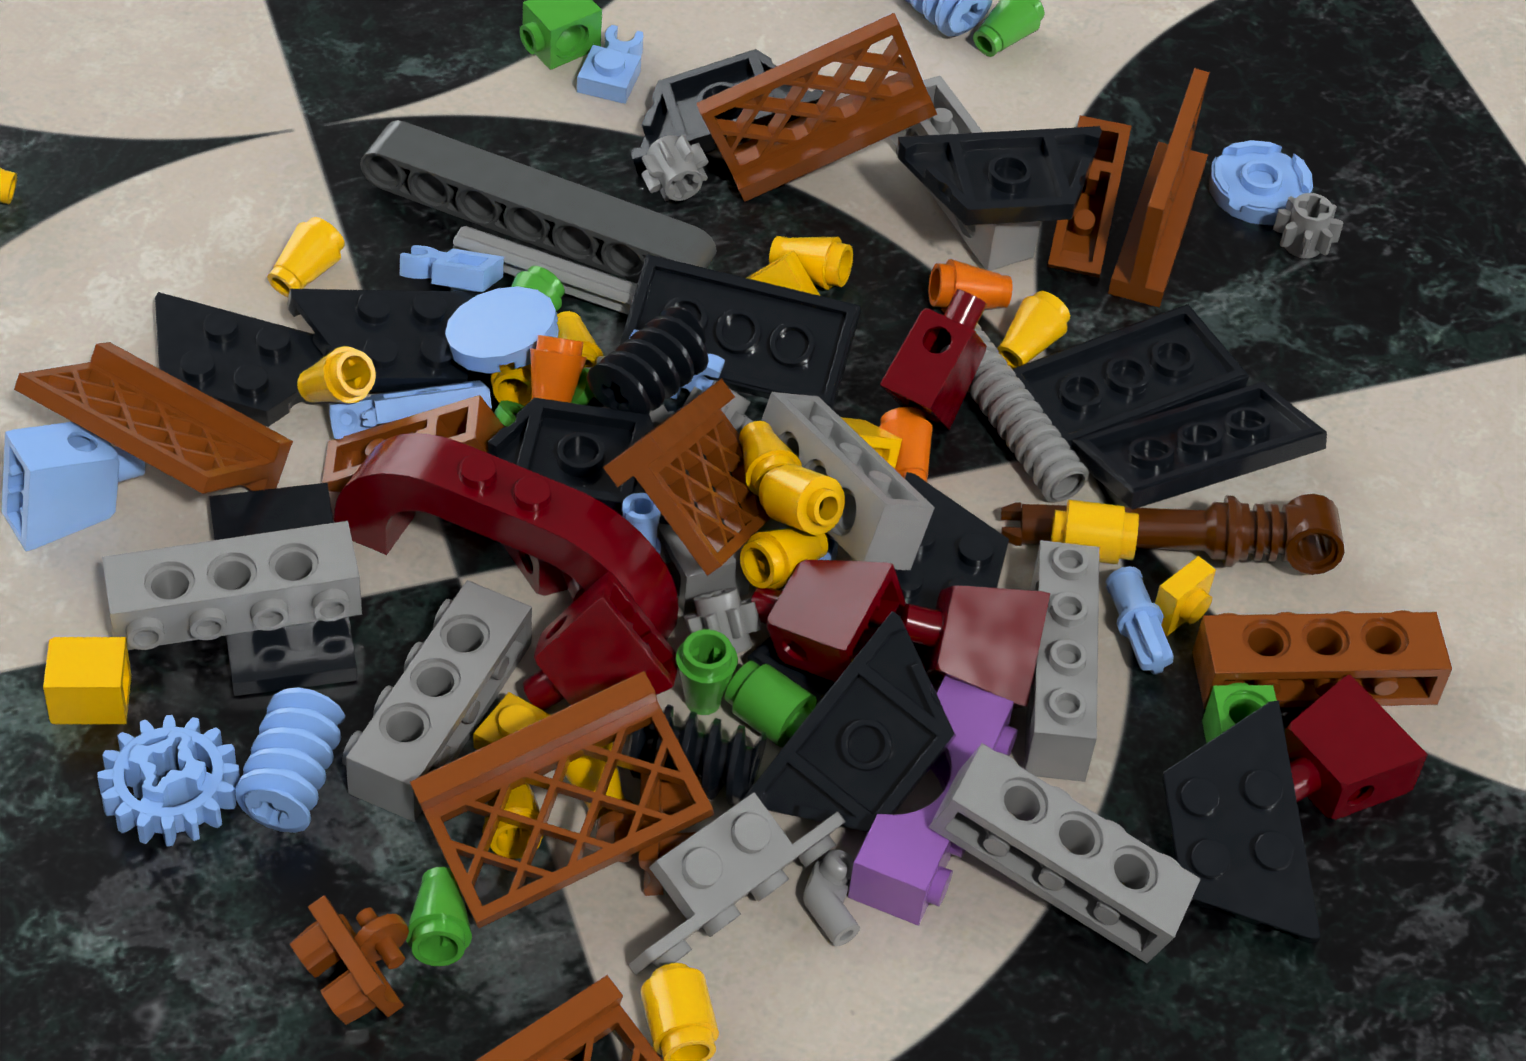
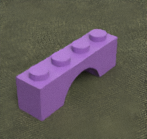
M948 676L944 677L937 695L956 737L930 768L939 780L943 793L933 803L915 812L898 815L877 814L854 861L848 898L918 926L929 903L939 907L946 895L953 874L952 870L946 868L951 855L962 858L965 853L964 849L929 828L958 771L981 743L996 752L1010 756L1018 733V729L1009 726L1014 701Z

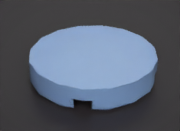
M1249 140L1233 143L1223 149L1221 156L1217 157V159L1215 157L1208 176V187L1216 204L1231 216L1253 224L1274 225L1278 209L1286 208L1288 197L1297 198L1302 194L1312 193V173L1304 160L1296 154H1293L1291 158L1281 153V146L1271 142Z
M519 286L497 288L476 295L459 306L448 320L445 335L455 362L468 370L487 374L501 372L499 365L514 363L516 369L531 364L530 348L536 349L538 335L558 338V316L550 297L536 289Z

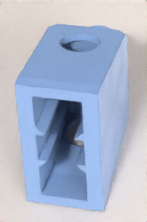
M74 422L6 431L1 512L25 551L39 548L111 518L116 512L118 482L143 476L145 474V462L117 446L113 447L110 442Z

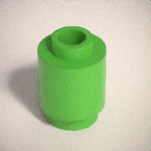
M754 661L747 662L735 673L727 686L724 696L725 701L733 706L732 712L735 716L759 733L766 732L767 738L779 747L786 745L816 707V697L771 665L764 664L760 666Z

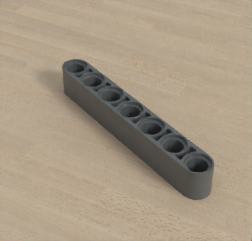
M399 120L390 122L361 158L360 166L367 180L382 190L637 283L647 254L708 268L717 252L716 244L712 237L694 225L408 122Z

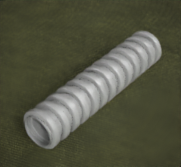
M977 323L974 331L977 332L987 348L968 392L976 404L979 405L984 415L988 416L992 426L997 428V433L1006 441L1008 448L1015 453L1016 459L1020 464L1024 465V470L1027 474L1033 477L1035 485L1042 489L1044 497L1049 502L1054 503L1073 497L1085 485L1089 477L1088 469L1082 462H1079V457L1073 450H1070V445L1061 437V433L1052 425V421L1043 413V409L1034 401V397L1025 389V385L1016 377V373L1007 365V361L999 354L998 349L990 342L986 333L981 331V327ZM950 345L946 346L941 352L947 350Z

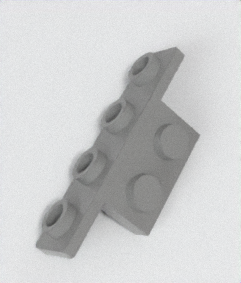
M753 792L659 858L649 868L687 920L628 964L632 971L637 975L652 963L656 968L676 963L692 950L686 939L703 927L709 937L713 936L741 915L734 905L739 900L752 893L759 902L789 880L782 869L799 858L805 868L836 846L829 835L845 823L843 817L839 812H836L792 844L756 793Z

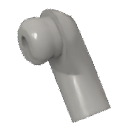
M836 849L827 852L824 859L818 860L813 866L803 893L805 906L833 945L842 946L858 934L860 926L843 904L850 886L854 859L847 852Z

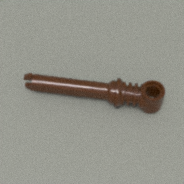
M1225 495L1224 502H1213L1206 510L1136 508L1132 510L1125 507V512L1139 514L1136 548L1205 551L1211 559L1222 560L1223 567H1232L1239 560L1246 561L1248 553H1251L1253 561H1261L1263 554H1266L1267 561L1276 562L1277 556L1280 554L1282 562H1289L1294 569L1301 573L1314 575L1334 569L1342 561L1345 553L1338 508L1332 500L1323 495H1300L1292 499L1287 505L1284 504L1282 511H1279L1278 504H1269L1267 511H1265L1264 505L1257 503L1254 504L1252 511L1248 503H1241L1235 496ZM1015 502L1001 508V520L1021 521V526L1002 527L1001 534L1007 537L1009 543L1015 546H1022V544L1039 545L1040 540L1051 541L1055 510L1066 511L1067 505L1022 504L1021 508V502Z

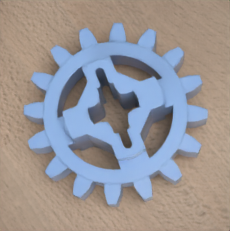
M166 715L163 727L154 729L145 719L140 721L141 735L135 738L124 732L117 735L120 752L115 750L104 751L102 756L105 770L99 771L97 776L104 812L106 816L115 815L117 828L121 833L137 826L141 843L146 844L153 837L154 833L163 834L166 846H173L176 840V833L184 831L193 841L199 840V825L205 822L212 827L219 828L222 825L220 808L234 809L236 806L235 788L240 780L239 765L236 764L235 749L232 744L222 745L221 731L217 727L201 734L198 718L192 717L183 728L176 727L173 715ZM206 766L210 769L211 773L206 772ZM127 786L133 787L134 796L129 792Z

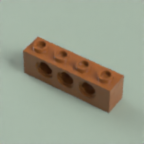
M1399 610L1391 613L1340 611L1326 614L1281 612L1258 615H1237L1234 613L1203 615L1192 651L1204 709L1207 707L1213 686L1229 685L1232 683L1273 685L1280 708L1309 707L1343 677L1349 674L1380 706L1438 705L1452 671L1437 612Z

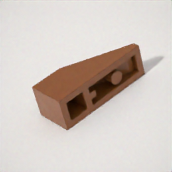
M1080 115L1077 127L1100 126L1102 131L1101 138L1072 219L1057 220L1047 267L1100 278L1131 125Z
M477 395L356 432L341 439L328 441L322 483L328 484L329 492H341L371 451L379 443L393 436L409 433L437 435L456 440L487 453L488 441L504 428V425L483 398Z

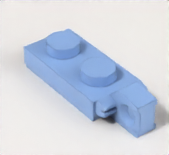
M479 380L374 394L357 403L329 402V417L334 439H342L344 436L375 427L377 424L396 421L480 395L490 409H492L490 389Z

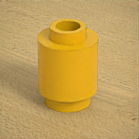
M795 464L775 467L765 474L759 486V501L770 518L809 534L821 535L827 533L836 526L843 514L845 495L840 483L832 477Z
M1068 499L1066 511L1055 510L1051 541L1099 547V562L1118 564L1119 559L1133 560L1137 544L1139 514L1125 512V506Z
M671 963L657 968L653 971L651 977L643 983L640 990L654 1050L663 1056L664 1061H708L716 1052L715 1041L719 1036V1030L705 975L700 970L689 968L683 963Z

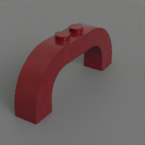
M409 433L390 437L379 443L371 451L336 500L334 523L348 521L352 541L387 555L416 516V511L425 512L546 561L571 576L585 591L602 575L611 571L666 641L677 625L678 596L673 578L656 549L628 520L586 493L467 444L442 436L422 433Z

